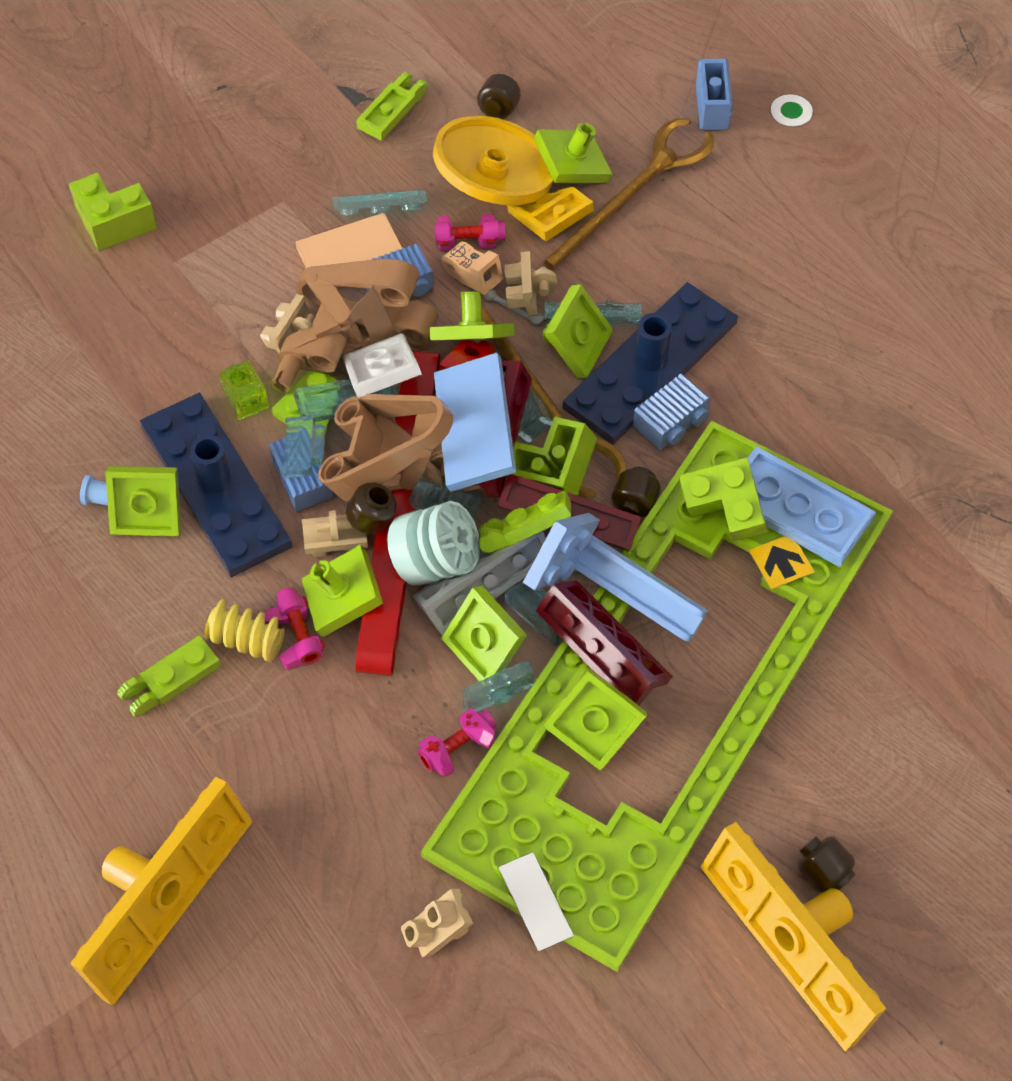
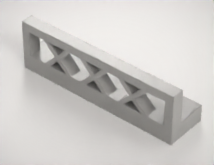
M541 531L514 545L507 546L498 551L495 550L494 553H485V551L482 552V549H480L479 561L474 570L467 574L456 575L452 578H442L432 582L414 594L412 598L427 614L437 632L443 635L472 588L482 585L495 599L525 578L544 544L546 536Z

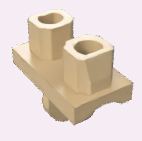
M530 251L520 252L521 262L505 265L507 285L512 286L505 288L509 309L526 307L528 316L538 315L537 293L541 296H546L549 292L553 291L557 286V276L552 270H548L544 266L539 267L535 271L531 265Z
M296 294L291 303L281 302L276 309L278 324L276 327L265 326L260 337L266 347L276 349L279 355L284 341L289 335L312 327L315 314L307 307L305 296Z
M336 510L329 511L328 517L302 519L305 554L320 557L326 556L332 551L345 550L348 552L358 545L368 548L367 534L353 528L346 515L336 516Z
M450 889L437 901H432L428 904L425 910L416 918L407 921L401 926L407 946L418 947L422 958L431 957L453 939L462 938L468 932L469 926L473 924L469 912L462 906L460 889Z

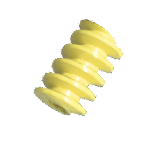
M221 598L208 617L204 630L205 640L210 638L212 643L218 645L224 643V646L233 649L236 647L238 652L244 654L250 652L251 656L256 658L263 655L264 661L270 663L274 661L285 637V628L278 629V618L273 616L267 625L265 624V613L260 612L256 619L252 620V609L248 607L240 616L239 604L234 603L229 611H226L227 602Z

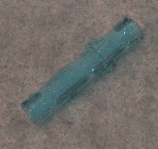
M545 300L544 321L552 320L561 302ZM613 300L595 303L610 325L620 322L639 324L642 317V303H613Z

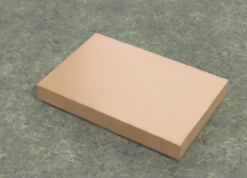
M385 213L296 241V248L306 268L372 260L373 258L384 256L385 253L390 254L391 251L395 252L397 249H402Z

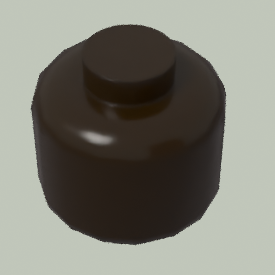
M505 74L491 75L479 90L477 95L478 106L486 116L505 119L512 114L520 100V88L513 78Z
M638 466L621 472L611 495L612 503L619 510L645 517L658 499L661 491L660 483L656 479L655 474L647 468Z
M375 482L360 485L347 503V520L353 528L361 533L377 534L385 529L396 512L397 503L395 496L388 488Z
M815 836L800 849L804 857L800 860L798 869L819 892H825L830 888L840 890L855 876L852 870L855 865L854 857L835 837H826L820 841Z

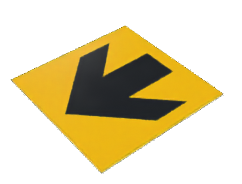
M786 536L749 550L771 589L815 572L799 544Z

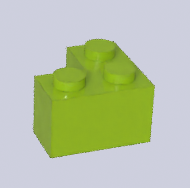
M98 172L68 183L75 208L98 251L157 229L152 205L140 183L109 193Z
M554 417L543 448L515 442L513 451L516 473L512 474L562 491L566 490V492L578 496L598 438L585 423Z
M748 457L679 475L686 506L692 517L724 509L729 531L734 541L768 533Z

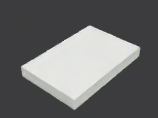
M404 333L350 352L342 357L357 398L421 375L419 365Z

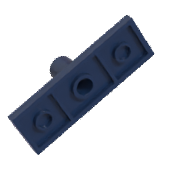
M687 282L655 313L647 314L640 319L638 330L563 400L562 409L580 422L585 423L591 430L614 445L633 426L634 410L636 407H639L651 395L654 396L656 392H659L666 384L673 381L680 373L685 375L737 324L738 316Z
M200 392L140 420L143 431L164 466L178 469L179 491L230 577L238 575L293 547L290 537Z

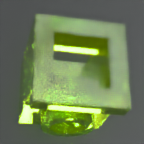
M249 360L231 365L226 370L219 372L221 387L232 405L238 420L269 408L266 389Z

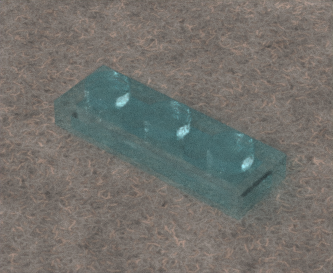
M426 189L332 197L333 210H340V216L357 215L359 214L358 208L371 207V213L390 212L391 205H402L403 210L421 209V203L427 202Z
M348 379L296 388L293 396L303 424L334 419L338 407L345 400L355 397L356 393L351 380ZM394 385L371 393L398 395Z

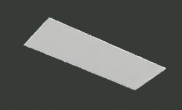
M533 852L498 867L538 951L574 936Z

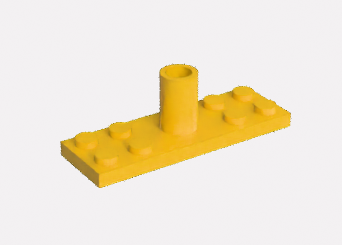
M217 777L212 780L209 786L201 792L198 800L184 818L177 823L174 831L151 860L125 846L114 848L105 858L102 866L103 878L126 892L114 908L106 914L102 923L89 940L81 946L70 964L106 1003L114 1006L252 824V819L226 781Z
M737 822L725 827L700 868L846 1052L861 1040L887 1009L880 1001L877 993L866 984L854 969L852 962L841 953L828 936L852 921L853 909L848 898L841 891L830 888L802 904L779 876L777 869L766 860L755 846L752 838L741 829Z

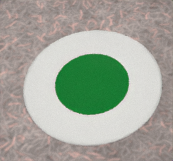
M789 94L780 96L773 101L771 114L776 121L783 125L800 126L811 119L813 109L805 98Z

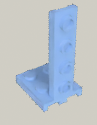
M585 513L555 521L523 581L524 584L533 590L551 586L568 580L574 569H576L682 640L692 641L709 610L593 536L592 534L600 520L592 514Z

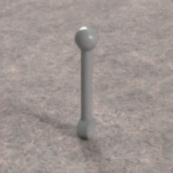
M491 289L484 295L486 300H494L509 308L507 300L496 295L494 289ZM520 307L511 309L529 319L534 327H539L543 323V316L540 313L528 316L527 311Z

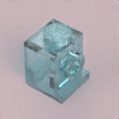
M532 389L529 390L518 431V436L528 443L550 428L553 421L538 394Z

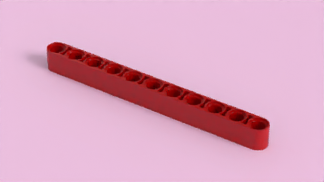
M412 350L419 365L421 375L401 382L399 395L436 397L434 372L439 371L440 353ZM416 415L395 417V422L412 436ZM417 487L416 490L402 488L391 491L397 503L396 512L385 529L375 536L371 566L383 604L362 615L356 651V673L393 675L407 582L399 576L392 564L387 538L389 527L395 517L419 509L422 487Z

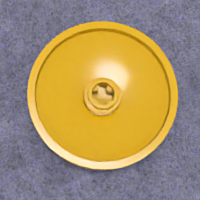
M466 116L448 122L437 134L433 148V158L437 169L450 184L476 199L499 205H524L542 198L548 193L553 183L550 172L533 139L535 134L515 123L489 116Z

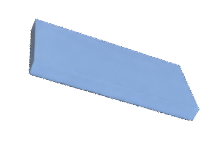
M498 353L434 372L436 397L441 399L453 413V425L449 434L441 442L446 486L450 492L516 473L502 360Z
M756 446L749 455L748 460L752 468L766 526L834 565L841 567L875 518L876 511Z

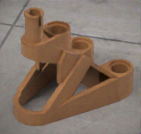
M375 259L311 266L304 269L296 286L299 295H304L306 302L318 308L312 327L295 332L285 339L278 355L281 362L270 383L271 387L280 393H283V391L290 393L298 370L324 373L334 372L340 357L400 333H404L409 346H426L430 339V327H435L438 313L432 306L426 303L410 301L420 277L417 268L402 260ZM336 286L368 288L369 290L357 302L343 298ZM358 326L366 329L369 336L364 338Z
M366 394L360 398H357V396L351 397L338 407L334 417L335 423L352 437V441L348 451L331 455L323 462L318 471V478L342 500L349 501L360 485L371 482L381 484L390 491L402 488L416 490L417 487L440 489L446 495L479 488L483 491L480 485H472L452 492L446 486L441 442L449 434L453 425V413L441 399L435 396ZM416 415L412 436L391 417ZM490 497L494 503H498V500L500 499L497 497Z

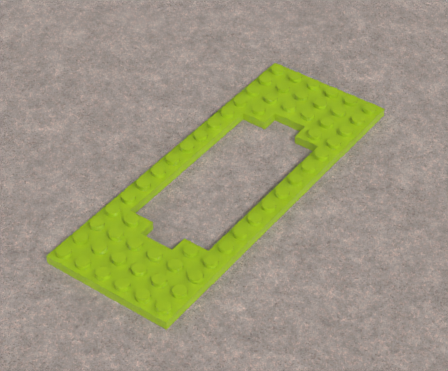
M713 421L709 423L638 528L630 552L626 550L622 552V555L648 572L654 573L674 541L711 560L723 540L749 552L752 548L783 537V535L767 527L768 533L734 541L729 531L724 509L692 517L686 506L679 475L749 457L756 446L876 511L875 518L841 567L800 546L815 571L814 573L773 589L769 587L764 576L762 577L760 586L795 603V606L662 823L621 802L609 823L605 825L557 798L570 779V772L537 755L535 751L549 732L543 727L544 721L589 667L563 640L421 851V858L520 916L519 909L498 867L533 852L574 935L563 941L617 973L893 513V510ZM599 586L593 595L619 623H621L631 608L629 604L602 586Z

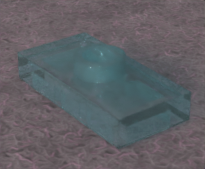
M528 660L464 688L463 707L465 710L468 711L473 708L476 712H479L494 704L500 706L509 702L514 695L533 686V669Z

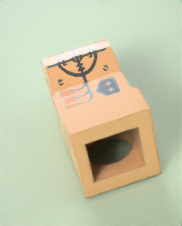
M463 241L459 242L441 259L444 269L450 276L475 291H481L483 295H486L504 279L498 254L489 250L483 254ZM483 275H489L491 278L485 282Z

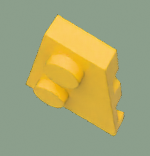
M574 187L560 189L554 193H546L542 198L532 203L507 205L509 214L544 241L550 240L594 211L593 201Z

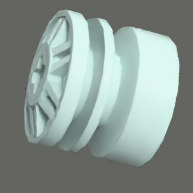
M448 501L439 505H433L424 510L419 509L395 517L389 527L387 539L392 564L399 576L410 585L420 586L436 582L442 578H452L456 575L467 574L474 570L479 561V534L473 518L460 503Z

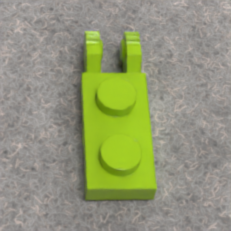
M403 72L358 117L356 121L357 129L382 141L416 102H419L424 97L428 83L421 79L408 91L407 89L413 77L410 73Z
M566 490L557 494L549 493L540 498L536 504L526 509H515L503 520L492 518L487 523L481 524L479 528V549H482V552L485 551V553H494L495 550L498 551L507 546L514 545L552 527L557 520L571 517V499Z
M198 635L141 672L140 676L129 679L118 688L117 694L122 701H126L148 688L150 692L143 694L130 704V712L133 716L138 717L159 704L162 706L221 666L220 660L203 638Z

